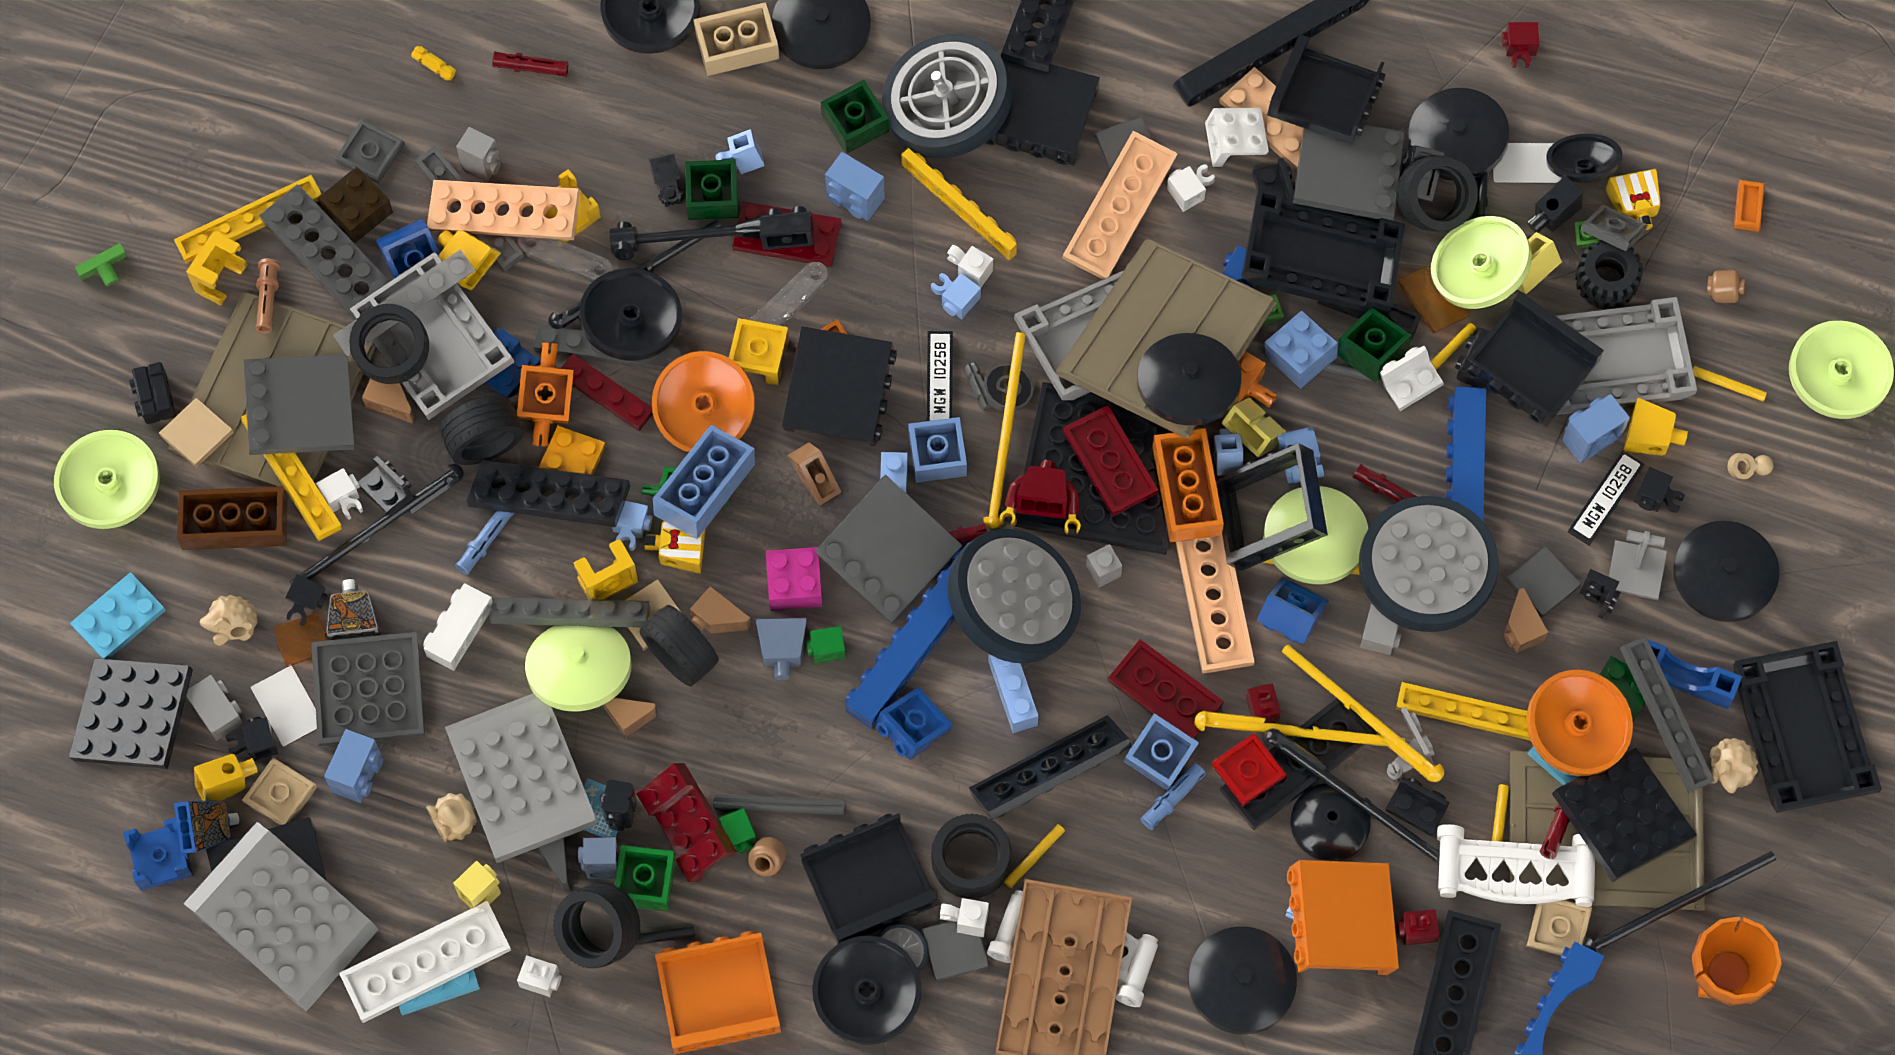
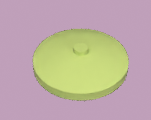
M1484 216L1468 220L1451 230L1435 250L1431 263L1433 282L1440 294L1453 305L1468 309L1489 307L1509 297L1523 283L1531 266V247L1519 226L1508 219Z
M1828 321L1810 328L1797 341L1790 356L1789 376L1795 392L1811 409L1828 417L1851 419L1868 414L1882 403L1891 388L1894 367L1886 345L1872 331L1848 321Z
M119 430L97 431L78 439L61 456L54 475L55 493L64 511L76 522L98 529L115 528L135 520L151 505L159 487V467L150 448L138 437Z
M1320 486L1328 535L1271 559L1275 566L1292 579L1308 584L1333 583L1351 574L1359 566L1360 548L1368 530L1366 518L1360 507L1344 493L1324 486ZM1302 487L1286 493L1272 506L1265 522L1264 538L1307 521Z
M554 625L544 631L533 642L525 662L526 676L532 692L545 704L564 711H585L609 702L625 687L632 667L629 647L622 635L612 627Z

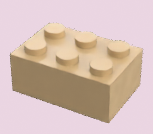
M766 2L694 19L695 34L707 76L779 59L778 43Z

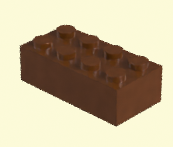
M283 486L178 490L177 540L182 550L287 546L288 497Z

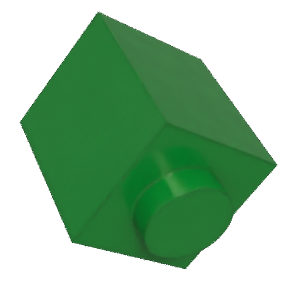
M841 626L810 631L811 640H806L808 656L813 655L814 664L846 659Z
M744 808L719 818L722 827L739 854L746 853L753 848V845L756 843V836Z

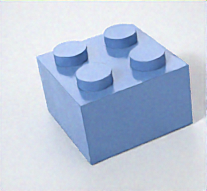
M843 152L840 153L825 174L826 197L836 206L841 205L845 207L856 218H863L869 221L885 199L884 176Z
M1300 311L1265 341V357L1301 389L1337 358L1338 343L1303 311Z
M1611 394L1604 399L1598 397L1589 405L1590 408L1584 412L1579 410L1569 418L1562 441L1580 464L1620 439L1624 433L1630 417Z
M960 417L908 424L916 483L967 476V462Z
M1154 713L1123 762L1168 791L1199 742Z
M345 729L324 775L332 793L358 803L362 802L364 796L367 797L370 794L373 782H371L373 775L380 771L383 764L382 754L376 741Z

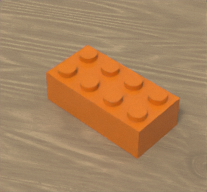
M1206 428L1193 430L1189 439L1176 433L1154 435L1153 453L1170 543L1221 536L1224 523Z

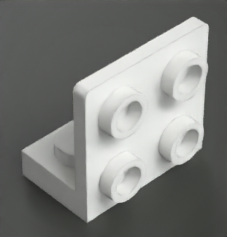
M1213 108L1205 122L1213 167H1222L1230 155H1266L1269 150L1260 108Z
M1425 346L1410 349L1404 358L1387 363L1380 372L1383 385L1399 411H1402L1444 385L1429 360L1428 351Z

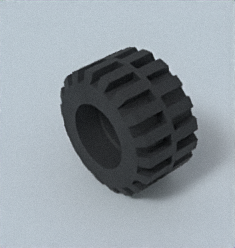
M1599 240L1597 245L1592 243L1588 249H1585L1575 274V280H1577L1576 288L1577 290L1582 289L1580 292L1582 298L1588 297L1587 302L1592 305L1595 302L1598 304L1597 307L1602 309L1604 305H1607L1608 309H1614L1615 304L1621 307L1625 301L1629 302L1633 295H1635L1643 275V264L1639 263L1640 256L1639 254H1633L1635 249L1631 246L1627 251H1624L1603 240ZM1603 266L1612 267L1620 273L1622 279L1614 282L1604 280L1597 274L1596 269Z

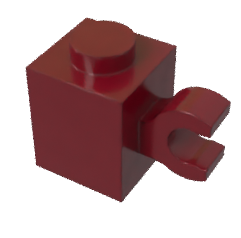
M1508 22L1506 32H1502L1501 45L1506 47V56H1512V68H1516L1518 59L1524 60L1525 68H1529L1531 56H1536L1539 47L1538 22Z
M1273 683L1247 689L1246 701L1250 715L1265 718L1264 723L1276 724V721L1280 719L1281 710Z
M1436 909L1403 913L1401 921L1397 922L1399 938L1403 937L1404 946L1437 942L1440 934Z

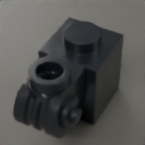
M674 153L649 158L653 181L655 184H660L661 188L658 195L659 201L664 204V207L682 204L681 199H683L682 195L684 194L676 182V179H680Z

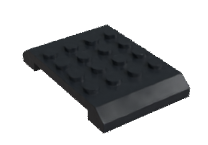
M1258 187L1241 273L1244 279L1253 285L1362 312H1367L1371 308H1374L1379 313L1390 312L1405 223L1380 218L1379 223L1320 208L1295 204L1291 201L1283 200V193Z
M1837 641L1734 662V673L1742 676L1738 686V693L1769 799L1776 813L1879 793L1882 790L1875 765H1871L1842 670L1844 662Z

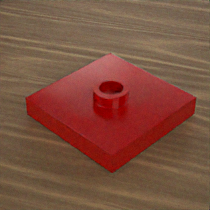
M1255 733L1211 763V766L1242 806H1245L1286 777L1284 770Z

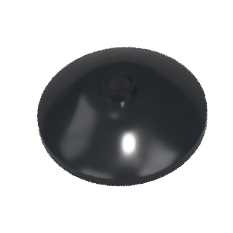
M1576 134L1562 138L1555 142L1546 154V163L1552 173L1560 178L1566 175L1572 182L1579 183L1594 182L1608 177L1620 167L1623 160L1622 149L1619 144L1606 136L1598 134Z
M1320 784L1306 790L1297 799L1292 809L1290 826L1296 843L1305 853L1322 861H1341L1355 855L1364 846L1370 833L1371 820L1367 812L1331 786ZM1335 814L1337 819L1334 821L1329 820L1327 815Z

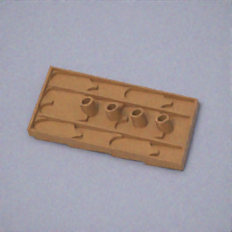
M1025 879L995 1055H1106L1132 897Z

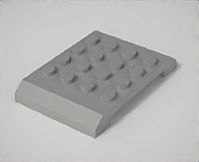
M435 252L350 308L356 319L359 318L364 311L380 304L442 261ZM455 284L414 312L427 331L429 354L425 365L419 373L411 379L402 382V384L427 419L430 420L514 363L511 355L500 340L497 339L458 284ZM399 322L373 339L372 342L392 368L401 365L410 357L414 350L415 339L409 327Z
M1124 271L1040 308L1036 304L1016 313L1014 316V320L1022 333L1026 334L1027 342L1062 400H1074L1090 393V391L1057 375L1056 370Z
M1677 297L1652 300L1648 305L1556 316L1604 350L1598 364L1557 415L1575 413L1579 410L1584 412L1590 408L1589 405L1598 397L1604 399L1610 394L1621 407L1634 406L1637 398L1650 403L1682 400L1696 394L1697 387Z
M534 693L445 727L496 863L598 824L551 706L542 702Z
M258 822L255 823L183 903L185 907L202 922L210 926L305 1012L379 930L370 919Z

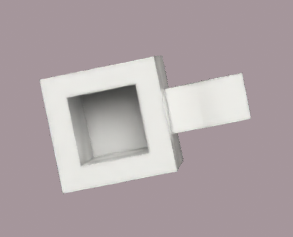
M1206 164L1201 165L1197 169L1196 175L1191 167L1188 166L1183 170H1175L1168 178L1167 190L1183 212L1204 201L1206 192L1204 186L1211 185L1215 180L1214 175L1210 177L1202 176L1203 173L1207 172L1208 166Z
M952 245L947 252L949 254L947 259L958 265V276L963 274L979 287L983 286L993 272V258L971 246L966 254L955 245Z
M344 468L316 483L333 513L342 508L344 516L349 520L351 516L348 510L351 507H356L360 513L363 512L362 505L357 500L359 495L356 489L360 486L354 475L348 476Z
M962 898L960 909L952 905L942 904L940 919L956 921L957 933L984 937L989 903Z
M526 955L517 982L520 988L550 997L553 990L557 991L562 976L559 975L557 965Z

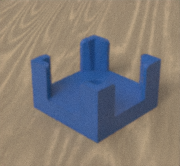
M176 817L163 821L165 828L144 834H140L137 829L123 832L134 865L132 870L134 882L140 890L193 876L188 853L181 854Z

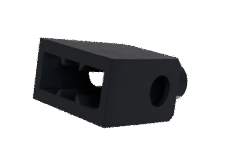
M1565 175L1535 204V216L1527 222L1529 227L1535 233H1539L1545 227L1552 232L1582 209L1583 192Z

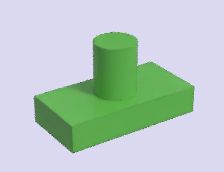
M119 243L79 264L75 269L81 280L99 273L107 287L119 281V277L112 265L127 256L122 245Z

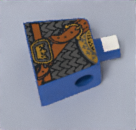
M185 801L174 803L181 854L199 852L229 840L231 837L230 828L236 827L239 824L237 812H227L225 802Z

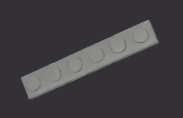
M460 249L378 305L395 304L405 307L414 313L475 272V269ZM357 319L333 335L347 357L351 355L350 333ZM388 320L377 324L368 333L365 345L400 321Z

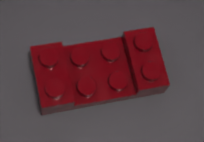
M673 763L636 793L648 815L656 817L679 856L675 861L688 882L701 881L706 870L719 860L737 852L685 763Z

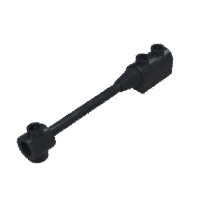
M796 206L792 209V213L783 214L781 210L772 208L767 211V215H761L758 218L741 222L734 226L638 234L636 226L632 227L631 223L623 221L617 224V228L610 229L609 239L611 252L614 254V257L619 260H630L633 258L634 252H638L639 244L736 235L737 237L761 239L764 250L814 246V226L812 212L807 211L803 206Z

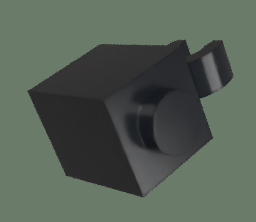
M1649 466L1634 502L1644 510L1658 512L1664 501L1669 511L1678 513L1680 506L1674 504L1672 500L1678 499L1683 501L1685 494L1669 489L1673 476Z
M296 574L285 597V600L294 603L292 609L287 613V620L290 621L292 615L298 613L302 617L299 626H303L307 620L304 608L315 612L316 607L322 609L328 596L324 593L325 586Z
M253 717L247 720V723L241 724L244 736H240L237 733H229L225 736L227 742H238L235 747L228 749L230 754L237 755L247 750L250 758L254 761L278 754L272 727L267 717Z

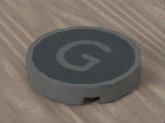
M1011 363L998 364L992 367L986 374L982 386L987 402L1002 412L1005 409ZM1023 368L1020 370L1015 411L1022 410L1027 406L1034 391L1032 378Z

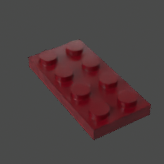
M743 201L738 223L758 218L761 215H767V211L772 208L781 210L782 214L792 213V210ZM812 213L814 246L764 250L761 239L737 237L736 235L734 236L732 248L734 251L832 268L842 221L841 218Z
M1108 405L1063 427L1062 432L1112 517L1158 494V488Z
M1141 639L1129 651L1107 680L1152 715L1155 713L1193 739L1201 732L1195 725L1196 715L1202 711L1217 712L1224 703L1222 699Z

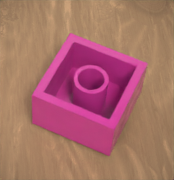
M818 547L766 551L770 611L822 607L819 556L814 552Z

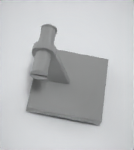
M1628 530L1626 541L1638 542L1640 545L1615 540L1608 577L1620 581L1616 590L1621 593L1658 601L1667 551L1650 548L1647 545L1663 548L1665 537L1651 535L1649 531L1641 533Z
M1403 707L1401 712L1404 721L1414 738L1409 745L1433 764L1431 756L1435 755L1427 735L1421 737L1420 733L1423 731L1414 712L1409 714L1406 707ZM1398 756L1392 764L1388 765L1387 774L1392 780L1398 781L1404 773L1413 769V767Z

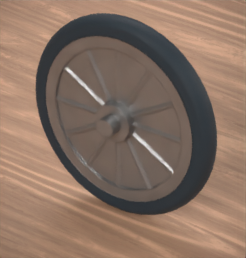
M898 923L884 928L876 936L890 940L905 950L912 958L919 973L925 967L929 955L928 943L924 935L917 928L908 924Z

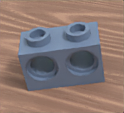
M616 837L583 838V847L578 849L579 863H581V871L586 872L588 879L616 878L620 854Z

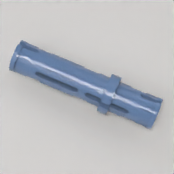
M496 511L475 540L468 543V549L455 564V567L463 574L469 575L478 560L485 557L487 548L514 513Z
M1193 763L1162 797L1158 796L1155 799V804L1140 818L1141 822L1148 829L1153 830L1166 815H1170L1174 811L1173 808L1205 777L1204 769L1200 765Z

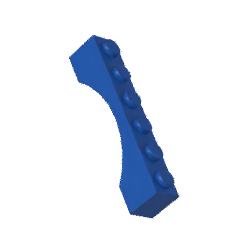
M1575 941L1571 948L1565 947L1559 959L1563 965L1559 972L1554 970L1547 984L1552 988L1548 996L1542 994L1536 1007L1540 1013L1536 1020L1531 1018L1524 1033L1529 1036L1525 1044L1519 1042L1513 1055H1543L1544 1034L1550 1017L1566 998L1577 990L1591 984L1604 958L1603 955Z

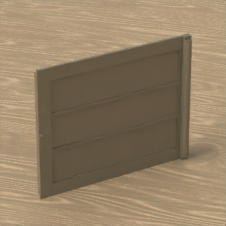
M1150 239L1145 240L1057 368L1056 374L1189 439L1196 425H1180L1169 422L1152 412L1142 400L1138 390L1137 375L1143 355L1154 343L1167 336L1179 333H1196L1221 342L1239 361L1277 302L1273 300L1274 298Z
M243 292L190 401L191 403L197 398L234 432L202 464L268 487L283 486L263 454L249 455L248 430L241 419V416L247 414L244 360L346 355L333 337L335 333L346 326L274 302L272 331L266 334L256 331L259 296ZM372 341L364 346L369 360H371L376 350V346ZM352 355L348 356V369L352 401L364 373L358 368ZM169 445L168 452L182 456L177 450H175L171 445ZM328 451L295 453L312 480L315 481Z
M1510 751V842L1543 844L1555 816V806L1558 804L1552 793L1563 785L1527 755L1528 752ZM1643 757L1697 836L1693 840L1613 883L1595 858L1593 906L1657 909L1705 884L1703 787L1688 793L1672 758ZM1571 821L1567 826L1560 846H1572V837L1579 834ZM1531 862L1519 876V881L1523 884L1531 882L1538 885L1542 882L1541 877ZM1558 864L1546 878V882L1550 886L1558 883L1564 887L1569 884L1567 877ZM1510 871V883H1511V882L1514 881L1515 878H1514L1512 872ZM1705 896L1679 910L1704 911ZM1567 899V900H1565V901H1569V902L1576 903V901H1575L1574 899Z

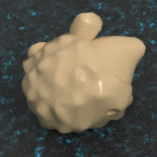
M233 595L227 597L220 596L212 602L208 614L201 618L200 625L213 633H218L213 637V641L216 645L221 646L227 641L234 639L248 640L253 635L254 628L258 623V615L250 600H244L240 596L235 597Z
M1732 738L1720 741L1719 745L1712 747L1710 751L1712 767L1710 772L1715 780L1712 783H1716L1719 780L1729 793H1734L1738 787L1741 788L1751 784L1758 772L1756 768L1758 761L1755 758V752L1751 750V745H1747L1743 740Z
M448 793L445 797L438 798L435 806L428 805L426 807L434 826L444 842H447V840L464 839L465 835L470 834L473 826L477 823L474 807L462 793L457 795Z

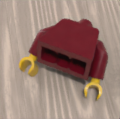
M1044 460L1041 462L1040 467H1028L1026 474L1020 475L1010 484L1005 502L1007 509L1000 515L1001 524H1004V519L1007 516L1013 517L1011 528L1016 525L1015 508H1017L1016 513L1066 518V514H1068L1064 531L1068 534V524L1072 523L1077 527V534L1081 526L1080 522L1076 519V514H1079V494L1072 482L1066 479L1064 470L1055 469L1056 465L1053 461Z

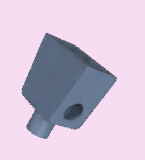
M806 618L756 619L764 667H774V678L777 680L790 679V667H799L802 663L807 635Z

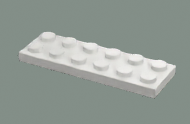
M488 901L339 974L362 1023L511 951V948Z

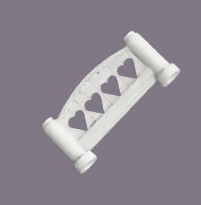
M1441 825L1437 828V840L1440 841L1438 891H1440L1441 897L1454 898L1456 897V892L1463 891L1480 898L1504 903L1541 904L1574 899L1576 906H1592L1595 889V856L1580 834L1572 837V846H1559L1555 859H1552L1551 856L1550 859H1547L1539 852L1543 844L1464 839V828L1461 826ZM1475 859H1478L1487 874V879L1484 881H1480L1477 878L1468 880L1465 877V872ZM1503 860L1515 878L1511 883H1507L1504 880L1495 882L1492 879V874ZM1530 862L1542 879V882L1538 885L1531 882L1523 884L1519 881V876ZM1557 864L1569 881L1567 886L1563 887L1558 883L1550 886L1546 882V878Z
M1016 890L1011 895L996 939L990 942L987 954L995 960L1011 963L1023 891ZM1126 932L1124 947L1128 949V954L1122 958L1118 990L1116 992V1000L1131 1007L1141 1006L1144 998L1142 990L1158 947V939L1154 936L1143 934L1142 938L1136 939Z

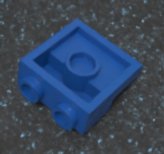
M500 327L496 332L494 330L492 332L511 355L514 363L487 380L485 384L499 395L509 398L520 388L522 365L538 366L541 362L520 345V341Z
M919 687L882 710L875 722L879 734L883 737L888 736L893 741L897 754L906 756L909 760L928 749L933 741L950 731L953 726Z

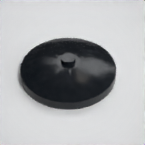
M601 0L600 11L603 25L616 43L634 52L654 54L673 49L690 36L695 28L694 19L699 18L700 4L699 0Z
M778 0L773 10L772 25L778 47L787 58L807 68L830 69L851 61L862 51L870 35L871 18L865 0Z
M1469 88L1446 89L1425 99L1413 113L1408 130L1409 146L1418 145L1444 152V156L1457 159L1466 165L1472 172V175L1477 178L1491 171L1505 155L1509 144V124L1501 106L1485 93ZM1440 170L1439 178L1453 181L1446 171Z
M624 268L605 273L588 286L580 302L579 320L583 334L597 350L619 360L637 361L660 354L674 342L681 327L682 307L677 293L663 278L642 269Z
M1196 333L1174 334L1154 343L1143 355L1137 375L1138 390L1146 406L1159 417L1180 425H1202L1215 421L1225 415L1238 399L1242 380L1241 369L1233 353L1221 342Z
M1714 521L1699 526L1686 536L1676 553L1673 574L1681 597L1692 609L1713 620L1736 622L1756 615L1770 602L1779 583V563L1769 542L1756 530L1738 522Z
M1238 926L1218 931L1200 945L1191 961L1188 986L1193 1004L1206 1021L1225 1032L1247 1035L1267 1030L1285 1016L1295 997L1297 973L1291 955L1278 939L1260 929Z
M876 936L854 937L833 947L818 965L812 987L814 1005L823 1024L837 1037L858 1045L880 1044L901 1034L917 1014L922 993L918 969L908 953L894 942Z

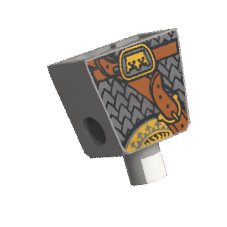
M348 579L342 581V593L330 596L327 624L329 640L380 635L368 591H358L357 580Z

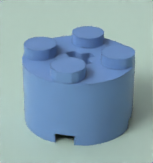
M1312 426L1282 433V435L1277 436L1280 451L1286 449L1288 445L1293 446L1297 443L1312 449L1318 478L1324 477L1323 466L1320 464V452ZM1298 465L1285 470L1288 484L1301 482Z

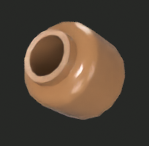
M1716 270L1713 276L1708 277V296H1712L1713 301L1716 303H1736L1739 300L1740 294H1745V279H1740V274L1736 270Z
M764 837L758 840L751 849L748 856L749 866L758 875L763 877L772 876L784 864L786 849L779 840L772 837Z

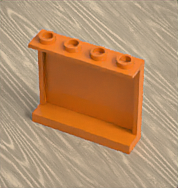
M1299 860L1289 867L1287 873V881L1291 886L1289 906L1291 911H1293L1292 935L1295 937L1296 942L1294 960L1298 965V972L1302 973L1308 968L1378 970V975H1389L1399 968L1389 863Z
M747 931L741 933L740 937L737 938L718 937L713 940V943L703 944L702 942H694L688 944L687 948L676 950V948L670 947L662 949L659 954H655L674 1055L781 1033L761 933L756 934L755 931Z

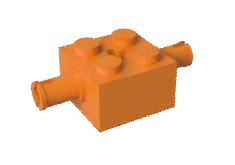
M542 343L540 365H522L517 416L519 419L532 420L534 422L533 446H539V439L542 436L541 447H548L550 424H568L574 370L558 369L556 367L559 345L554 343L551 344L550 354H548L549 343ZM545 388L548 389L549 394H553L552 397L547 398V401H543L542 396L538 395Z
M1245 351L1238 361L1242 380L1240 393L1235 404L1252 397L1268 408H1271L1278 394L1259 384L1264 376L1266 363Z

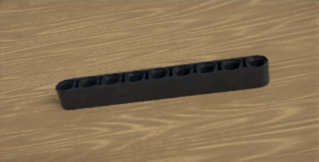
M1313 0L1176 80L1173 87L1188 107L1194 106L1241 79L1254 67L1258 69L1293 49L1300 34L1310 39L1362 9L1369 0Z

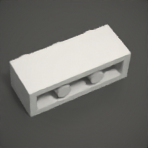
M465 583L460 590L457 589L453 593L450 607L447 611H443L437 620V628L433 633L430 632L427 635L423 644L428 658L453 671L488 617L493 605L490 596Z

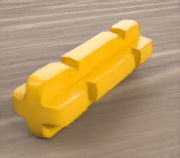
M422 46L414 48L412 58L418 62L421 61L424 66L434 73H439L440 77L446 81H451L454 78L456 70L452 66H447L446 62L431 52L428 53V50Z

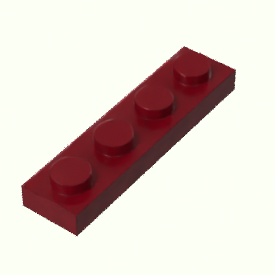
M572 354L560 368L574 370L572 382L574 388L636 430L640 431L653 415L650 405L576 355Z

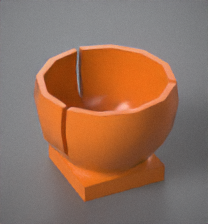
M1740 917L1718 920L1699 935L1692 953L1694 977L1699 985L1698 997L1711 998L1726 1005L1734 1006L1752 1004L1773 989L1782 963L1778 943L1763 925L1745 917L1741 920Z

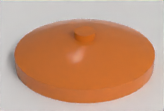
M708 351L692 352L675 359L662 371L654 386L652 411L655 422L663 436L679 449L690 452L710 425L740 440L749 429L754 417L755 393L745 371L730 358Z
M1568 670L1550 677L1535 691L1527 710V730L1535 750L1550 766L1563 773L1574 776L1599 774L1617 763L1630 745L1633 721L1629 705L1623 694L1612 682L1594 672Z

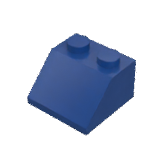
M422 219L376 239L377 245L394 279L435 252L438 257L440 254L428 226Z
M1282 577L1269 593L1257 621L1263 623V626L1269 630H1276L1286 635L1293 642L1304 644L1315 628L1329 600Z

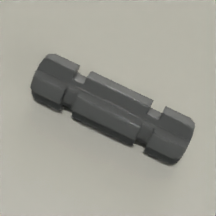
M971 363L966 365L964 372L967 378L970 379L969 383L976 399H979L980 408L983 411L992 409L993 407L986 400L985 393L983 394L984 377L979 373L980 368L978 364Z

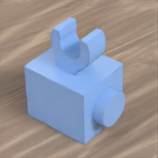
M751 129L728 137L730 150L715 155L716 160L736 159V165L741 175L765 166L761 148Z
M941 273L939 280L944 285L937 286L935 283H932L931 290L937 295H942L943 309L949 315H956L962 320L981 298V287L963 274H960L952 282L947 275Z
M1219 429L1220 435H1214V462L1217 476L1226 475L1228 471H1235L1243 467V448L1240 433L1231 434L1228 429Z
M625 501L617 527H612L613 532L619 533L616 540L630 541V551H634L636 548L635 537L643 539L645 530L649 531L651 528L653 516L649 514L647 505Z

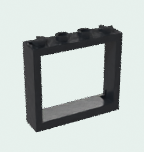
M1300 443L1293 446L1288 445L1286 449L1279 452L1269 453L1263 459L1256 462H1248L1244 467L1235 471H1228L1226 475L1215 479L1224 523L1222 536L1227 565L1243 571L1328 535L1314 452ZM1298 465L1307 521L1244 546L1236 491Z

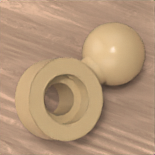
M1736 453L1728 461V471L1732 477L1737 479H1748L1753 475L1754 471L1758 475H1768L1774 466L1772 459L1766 455H1760L1753 459L1749 454ZM1740 462L1741 467H1740V469L1738 470V467H1737V466H1738V463Z

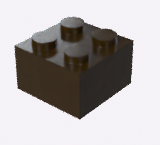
M357 166L318 197L322 210L354 243L393 213L388 197Z

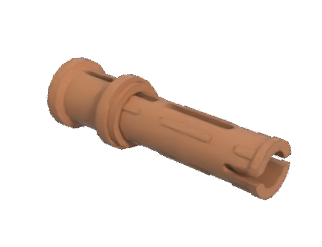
M269 258L258 262L260 275L256 281V287L259 290L256 331L264 334L272 331L274 293L279 288L277 272L280 271L281 267L277 260Z

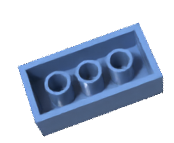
M710 425L654 496V515L698 539L754 467V448L719 428Z

